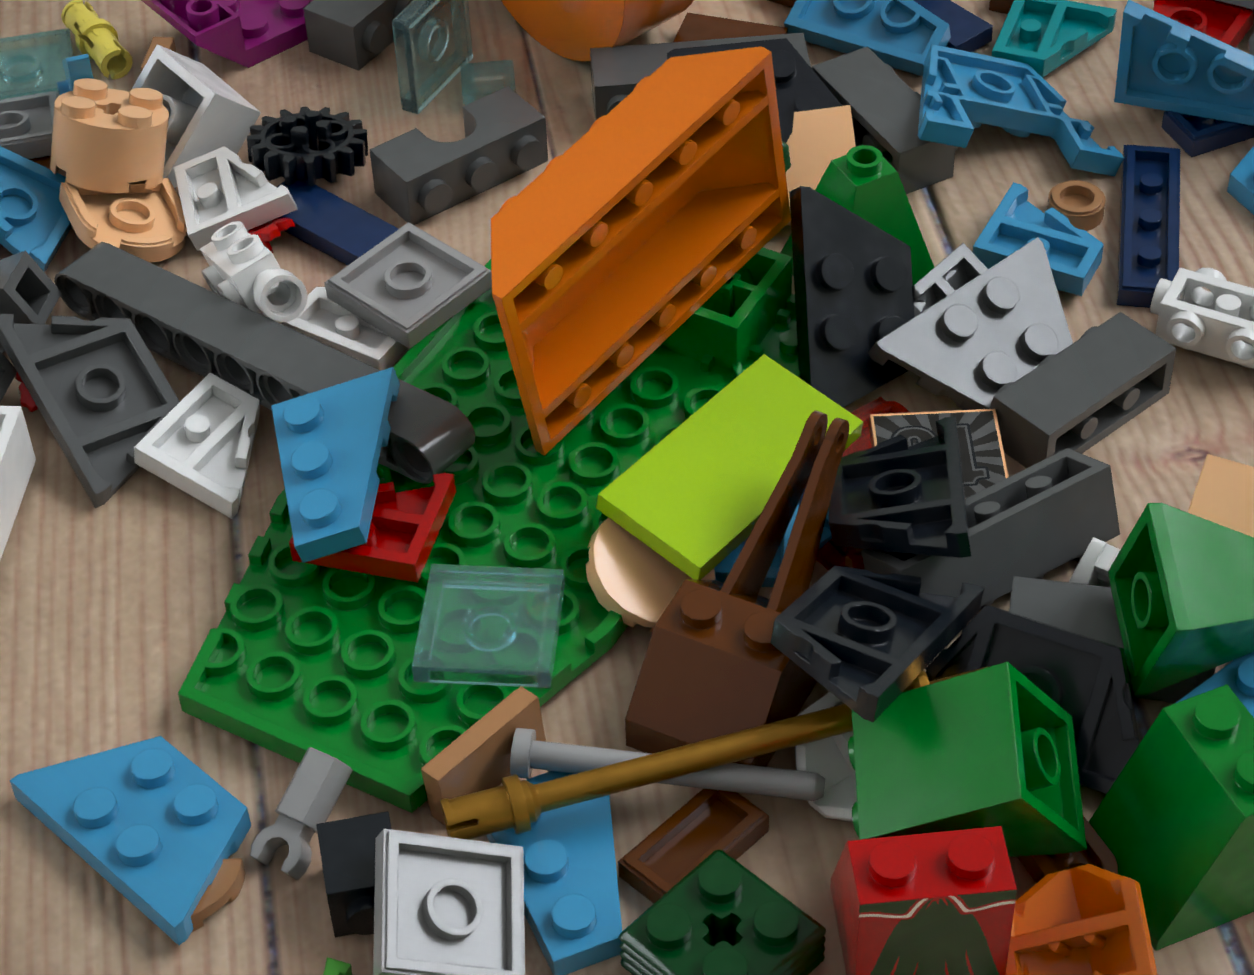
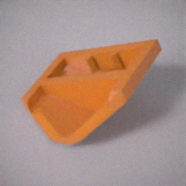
M1092 864L1047 874L1015 901L1006 975H1158L1140 883L1134 879L1118 875Z

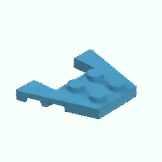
M931 44L923 65L918 137L920 140L966 148L974 128L987 124L1002 127L1006 132L1017 137H1029L1031 133L1052 137L1072 169L1115 177L1124 159L1123 155L1114 146L1102 149L1090 137L1094 127L1088 121L1070 118L1063 111L1067 101L1029 64Z

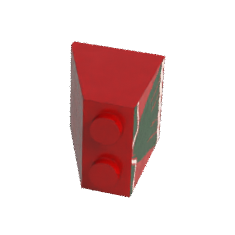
M1001 826L850 840L846 842L830 881L846 975H1006L1017 887Z

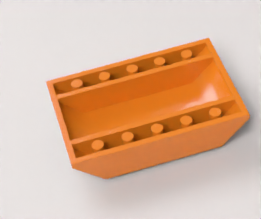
M760 46L670 57L650 76L641 79L633 91L607 115L599 117L592 124L589 131L567 151L552 159L537 178L517 196L509 198L501 206L499 212L491 218L492 296L534 447L542 455L545 456L791 221L772 52Z

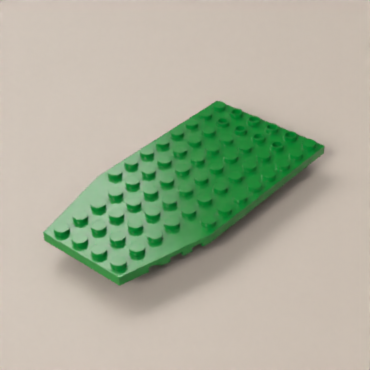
M766 248L760 249L545 456L536 451L491 287L410 348L393 367L398 379L456 406L472 424L476 439L471 448L442 472L454 474L456 494L418 583L292 561L289 546L292 528L284 489L277 497L269 513L271 523L265 535L257 536L248 554L250 564L240 584H233L224 601L226 612L218 628L210 629L178 692L182 711L297 763L301 762L308 747L317 749L337 758L352 768L353 771L346 783L347 785L410 813L414 812L428 800L421 772L425 764L520 686L539 698L541 707L608 652L628 627V625L623 623L622 615L612 610L608 612L598 602L587 581L586 563L589 561L588 552L590 549L588 545L591 536L608 518L596 509L598 494L763 354L797 377L800 376L795 294H792V257ZM490 259V260L488 261V263L485 265V267L488 268V269H490V270H491V259ZM378 463L376 473L380 479L379 484L393 482L395 493L434 486V481L429 484H422Z

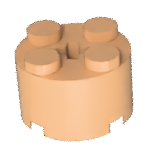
M91 78L75 80L73 91L61 94L54 103L51 171L56 174L60 168L66 171L65 182L79 188L98 192L129 193L130 182L145 180V190L158 186L163 180L169 112L162 105L163 94L150 88H134L130 92L108 89L107 83Z

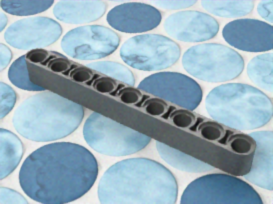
M98 243L57 273L54 278L55 285L62 292L60 297L78 315L90 321L97 320L100 317L130 318L149 350L203 377L212 373L259 399L260 405L272 410L271 405L381 371L109 243ZM399 379L400 388L397 401L391 402L387 419L391 427L388 445L381 447L378 463L416 482L429 484L433 481L434 474H440L473 446L476 441L475 432L468 418L456 406Z

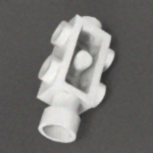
M241 221L231 222L221 227L211 236L212 242L200 248L209 264V267L201 272L212 292L276 322L291 321L297 318L305 309L308 299L305 285L291 272L281 269L273 253L263 245L259 236L249 234Z
M1179 268L1173 281L1163 278L1159 280L1150 307V312L1158 315L1157 336L1169 344L1183 349L1196 351L1254 369V288L1227 281L1221 272L1213 268H1201L1196 272Z

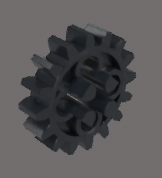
M301 107L300 113L295 114L285 109L280 110L279 118L262 117V125H252L250 127V135L247 136L249 162H252V165L262 172L265 171L267 180L271 181L284 177L285 185L289 186L297 180H305L308 186H314L316 179L322 178L330 183L337 182V174L354 175V166H365V156H368L367 130L363 129L362 121L360 119L350 120L349 113L347 112L331 115L330 108L327 107L320 111Z

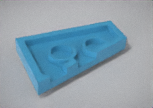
M393 367L271 405L294 547L303 563L367 543L380 482L376 470L381 447L388 445L391 427L387 419L392 401H397L400 382Z
M549 771L526 780L532 784H538L575 773ZM610 795L543 812L536 822L531 823V831L516 834L514 829L510 828L486 835L490 843L523 847L524 915L553 975H567L620 955L622 949L620 948L621 940L619 939V934L622 932Z

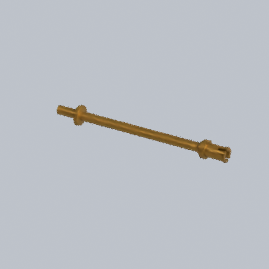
M980 669L960 673L957 675L937 679L930 682L928 680L926 672L923 670L903 692L923 687L929 684H933L936 682H940L953 677H957L970 672H974ZM841 704L538 784H532L527 780L520 781L516 774L503 777L502 786L452 799H440L442 814L446 818L444 819L447 835L452 838L469 840L513 828L516 834L531 831V823L536 822L540 814L546 811L853 731L852 709L846 704Z

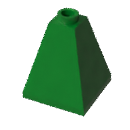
M868 145L853 147L848 151L847 155L831 160L815 191L910 246L914 286L934 268L898 172L883 157L879 149ZM791 233L780 253L792 257V275L794 276Z
M1148 503L1108 570L1134 695L1151 694L1254 652V538L1164 503Z

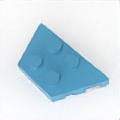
M162 736L18 774L10 780L17 801L178 945L185 942L193 931L191 916L207 887L212 884L223 859H228L230 855L238 851L251 828L247 807Z

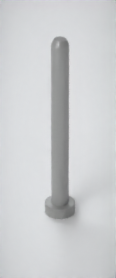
M516 728L511 748L510 775L516 774L518 778L530 779L533 769L577 774L646 756L650 753L537 741L535 729ZM729 763L657 782L807 801H816L823 798L825 789V778L815 772Z

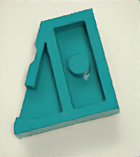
M1014 0L993 47L992 57L1027 63L1043 78L1111 33L1115 27L1117 9L1067 0Z

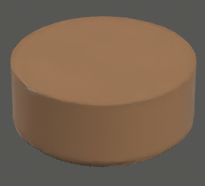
M1081 180L1065 181L1057 184L1050 190L1047 210L1052 207L1069 218V222L1074 227L1088 231L1096 228L1102 222L1106 198L1097 186Z

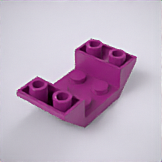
M313 0L141 1L195 45L250 68L308 40L303 8Z

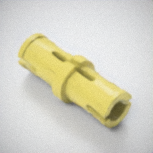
M73 0L66 4L61 14L62 22L75 35L76 46L81 53L88 54L89 59L95 61L102 74L107 78L111 75L112 79H119L128 74L133 64L132 56L118 42L117 32L110 22L99 18L87 1L83 4L82 0Z

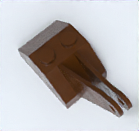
M813 411L805 423L791 459L725 582L685 579L654 626L625 717L626 746L644 753L653 754L798 715L817 681L771 644V637L775 618L809 589L838 467L848 440L849 422L847 420L835 418L827 430V414ZM804 491L770 599L762 597L758 593ZM775 752L733 763L767 767Z

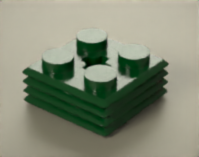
M715 850L619 934V939L621 940L620 948L622 949L620 952L622 958L620 963L632 975H809L825 959L824 943L826 938L824 935L826 934V929L723 850Z

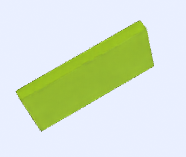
M763 354L598 494L596 509L689 577L701 580L749 537L791 459L805 423L813 411L827 414V430L835 418H841L849 422V435L844 451L861 436L864 422Z

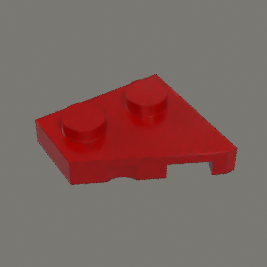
M434 474V486L395 493L393 482L379 484L367 543L305 563L418 583L456 494L454 474ZM292 535L289 541L292 561L302 562L294 547Z

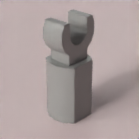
M308 747L275 810L279 814L275 824L264 828L257 834L251 845L250 856L260 863L268 865L277 848L288 844L289 854L281 870L296 880L302 877L311 863L312 851L309 842L314 833L318 834L316 824L327 821L353 771L352 768L335 757Z

